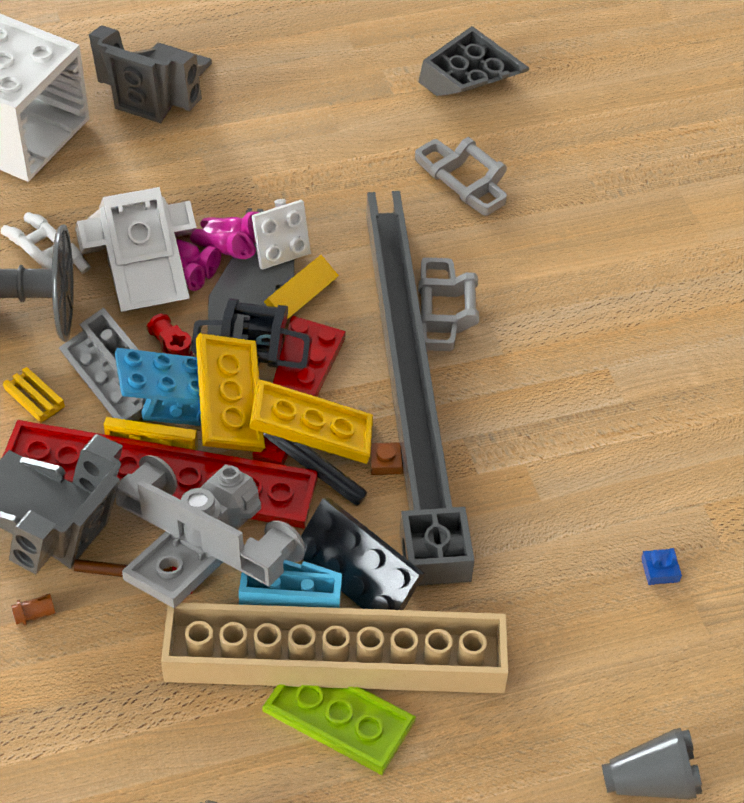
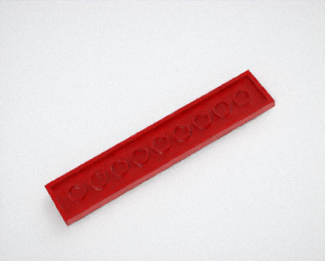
M17 420L3 453L4 456L8 450H11L22 457L61 466L66 472L64 479L72 483L81 450L95 434H98L123 445L119 459L121 466L117 478L122 480L127 474H133L139 468V461L142 457L147 455L156 456L165 461L173 470L177 480V488L172 496L180 500L185 492L194 488H200L225 464L235 466L241 472L251 476L258 488L261 509L249 519L263 522L282 521L292 527L303 529L306 527L318 480V472L315 470Z

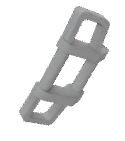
M470 137L463 139L455 149V152L437 139L416 149L415 161L433 178L443 181L460 195V199L482 215L487 216L506 204L507 194L497 186V183L505 174L507 166L501 161L496 162L478 148L476 142ZM432 152H438L444 158L433 164L425 156ZM471 155L487 167L489 171L486 173V176L466 187L453 177L450 172L459 168ZM489 192L496 198L488 204L479 200L480 197Z
M422 258L421 280L418 283V292L421 294V320L426 350L452 351L455 345L456 333H460L479 323V311L476 310L478 276L475 273L466 272L456 277L453 260L449 258ZM426 270H446L449 279L426 278ZM464 294L465 310L456 315L432 314V296L459 297ZM427 332L451 333V336L448 340L428 339Z

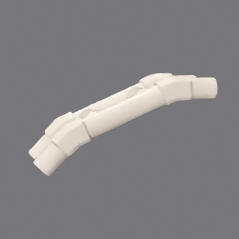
M27 212L24 215V221L37 229L27 236L16 227L4 225L1 228V234L8 237L16 245H19L41 265L42 269H52L53 245L44 251H41L35 245L46 237L54 243L56 229L43 216ZM71 243L73 264L83 274L91 266L85 260L80 250Z

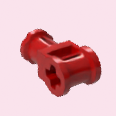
M160 313L150 319L146 329L150 335L155 336L161 343L163 353L194 357L190 350L192 344L190 335L182 331L178 325L173 326L167 314Z

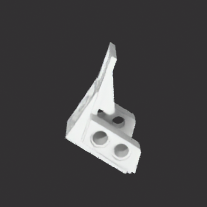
M160 187L103 197L99 210L88 217L87 220L77 221L75 231L82 254L99 252L106 246L108 263L121 312L190 299L175 238L190 235L197 228L190 201L168 205L165 198L161 195Z

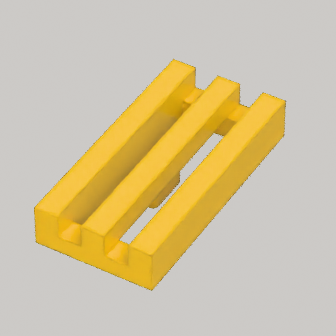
M28 367L22 369L23 373L21 375L18 373L14 374L12 381L7 379L3 382L4 389L40 423L65 407L64 400ZM16 387H22L30 395V397L35 402H38L46 411L42 412Z

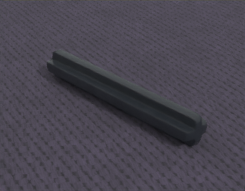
M263 432L264 437L305 468L317 471L318 478L354 505H360L366 498L367 491L308 446Z

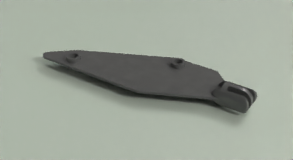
M247 208L246 213L251 212L252 208ZM257 209L259 213L264 212L263 209ZM257 248L251 258L238 259L232 257L209 295L208 320H223L229 298L239 299L240 303L266 306L264 301L294 277V259L262 270L259 267ZM238 314L233 338L248 340V335H242L244 317L250 318V316ZM208 325L207 334L221 336L222 325ZM257 348V350H260V351H267V350H268V349H263V348Z

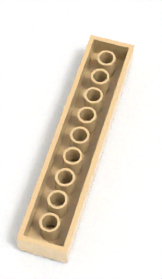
M180 603L174 609L167 605L161 658L164 682L263 686L283 684L293 687L311 685L322 688L359 687L362 689L504 694L508 678L506 614Z

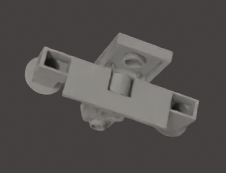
M147 455L142 457L139 461V468L133 474H127L119 482L115 496L116 504L165 530L158 539L122 570L123 580L174 609L223 562L270 587L284 573L283 561L285 559L291 562H299L305 556V544L302 537L292 526L282 521L267 523L264 529L265 535L259 541L250 537L244 545L243 532L238 529L261 509L258 488L253 478L241 472L235 466L225 464L200 488H194L185 492L181 500L172 496L177 488V480L173 470L165 461L156 456ZM166 567H177V569L172 572L163 571V569Z

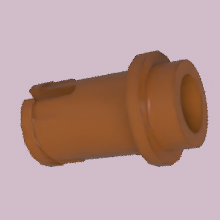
M50 593L23 602L19 599L17 604L11 605L16 625L23 623L25 626L27 621L56 614Z

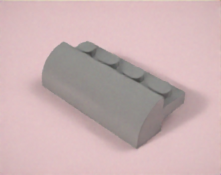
M102 308L79 324L83 331L60 346L59 349L113 418L137 421L142 417L141 411L146 399L121 395L115 351L117 348L138 350V348L105 308Z

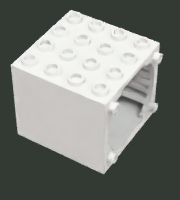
M0 14V170L29 182L89 120L80 45Z

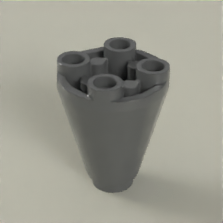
M681 728L673 729L610 759V763L602 764L607 793L616 791L617 795L687 800L697 798V794H702V782L698 765H690L689 761L694 759V748L690 731H682Z

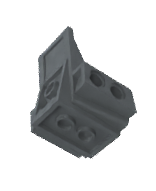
M103 25L89 34L97 80L100 83L111 85L115 109L162 123L173 105L191 111L202 99L199 76L212 64V59L159 42L150 49L130 52L124 50L119 31Z
M95 434L80 452L72 483L64 479L66 472L61 466L22 457L8 450L0 459V528L13 534L9 555L10 561L35 575L51 556L71 569L75 559L81 557L109 522L120 482L117 474L121 466L119 459L123 445Z

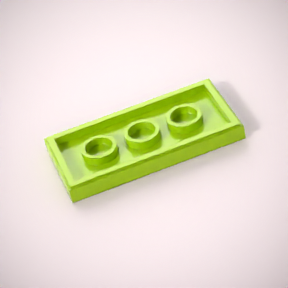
M279 684L262 706L263 712L380 775H383L416 721V716L359 687L322 688L311 685L293 687Z

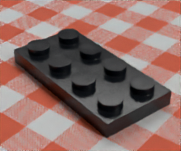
M322 498L301 535L305 544L303 560L341 573V591L362 609L404 610L425 575L424 572L330 498Z

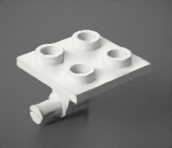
M277 199L274 201L275 208L252 215L260 269L263 270L311 254L304 201L299 200L286 204L285 199Z

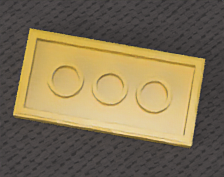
M199 333L196 337L203 446L262 452L265 448L263 432L249 428L255 387L259 380L256 341Z
M258 380L255 387L249 428L367 464L371 453L372 414L264 380Z

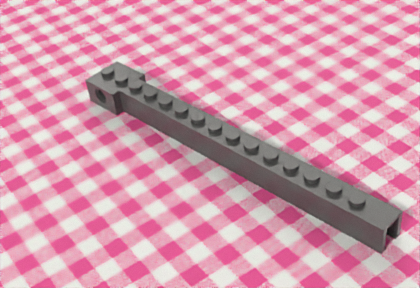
M392 191L393 213H378L376 193L367 192L366 219L409 506L408 511H401L400 539L403 557L425 573L418 586L472 582L475 560L465 507H452L400 191Z

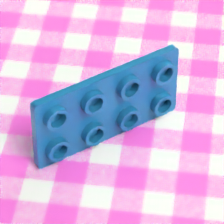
M124 348L116 349L115 359L121 395L146 399L141 411L143 420L201 426L197 357Z

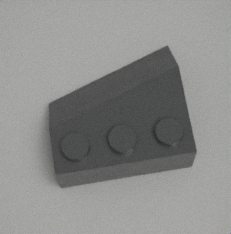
M471 26L423 60L418 82L436 96L461 93L527 72L529 67Z

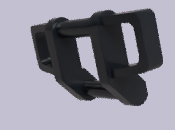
M229 298L223 320H197L194 323L191 351L197 354L196 337L201 333V328L204 325H222L221 336L233 338L238 314L274 319L269 352L257 350L258 362L267 363L268 367L274 368L286 366L303 369L309 366L312 337L308 334L285 328L288 306L278 305V307L247 304L240 303L239 299ZM283 334L297 337L304 341L301 362L280 360Z

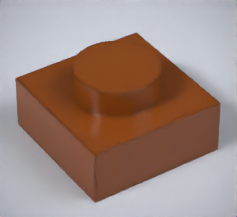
M400 442L371 443V475L402 474Z

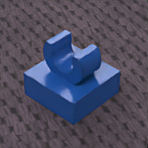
M674 548L643 551L641 560L648 585L680 582L682 574Z

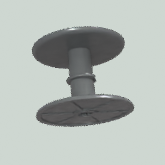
M63 224L58 227L55 233L52 269H26L23 265H19L18 269H0V298H19L20 302H24L26 298H52L57 334L62 341L67 342L72 326L74 276L70 235L67 226Z

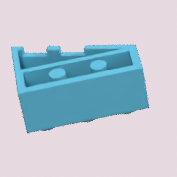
M284 560V573L270 587L243 572L241 573L239 605L340 608L341 573L305 561L302 564Z

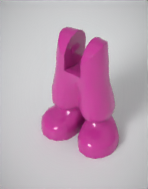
M248 212L243 219L239 217L203 218L200 222L203 229H195L190 235V241L201 247L214 246L222 254L231 255L234 258H251L256 252L252 215L259 212Z
M176 239L187 289L192 291L199 290L203 287L205 278L211 279L216 273L221 261V252L218 248L209 246L200 254L199 248L194 244Z

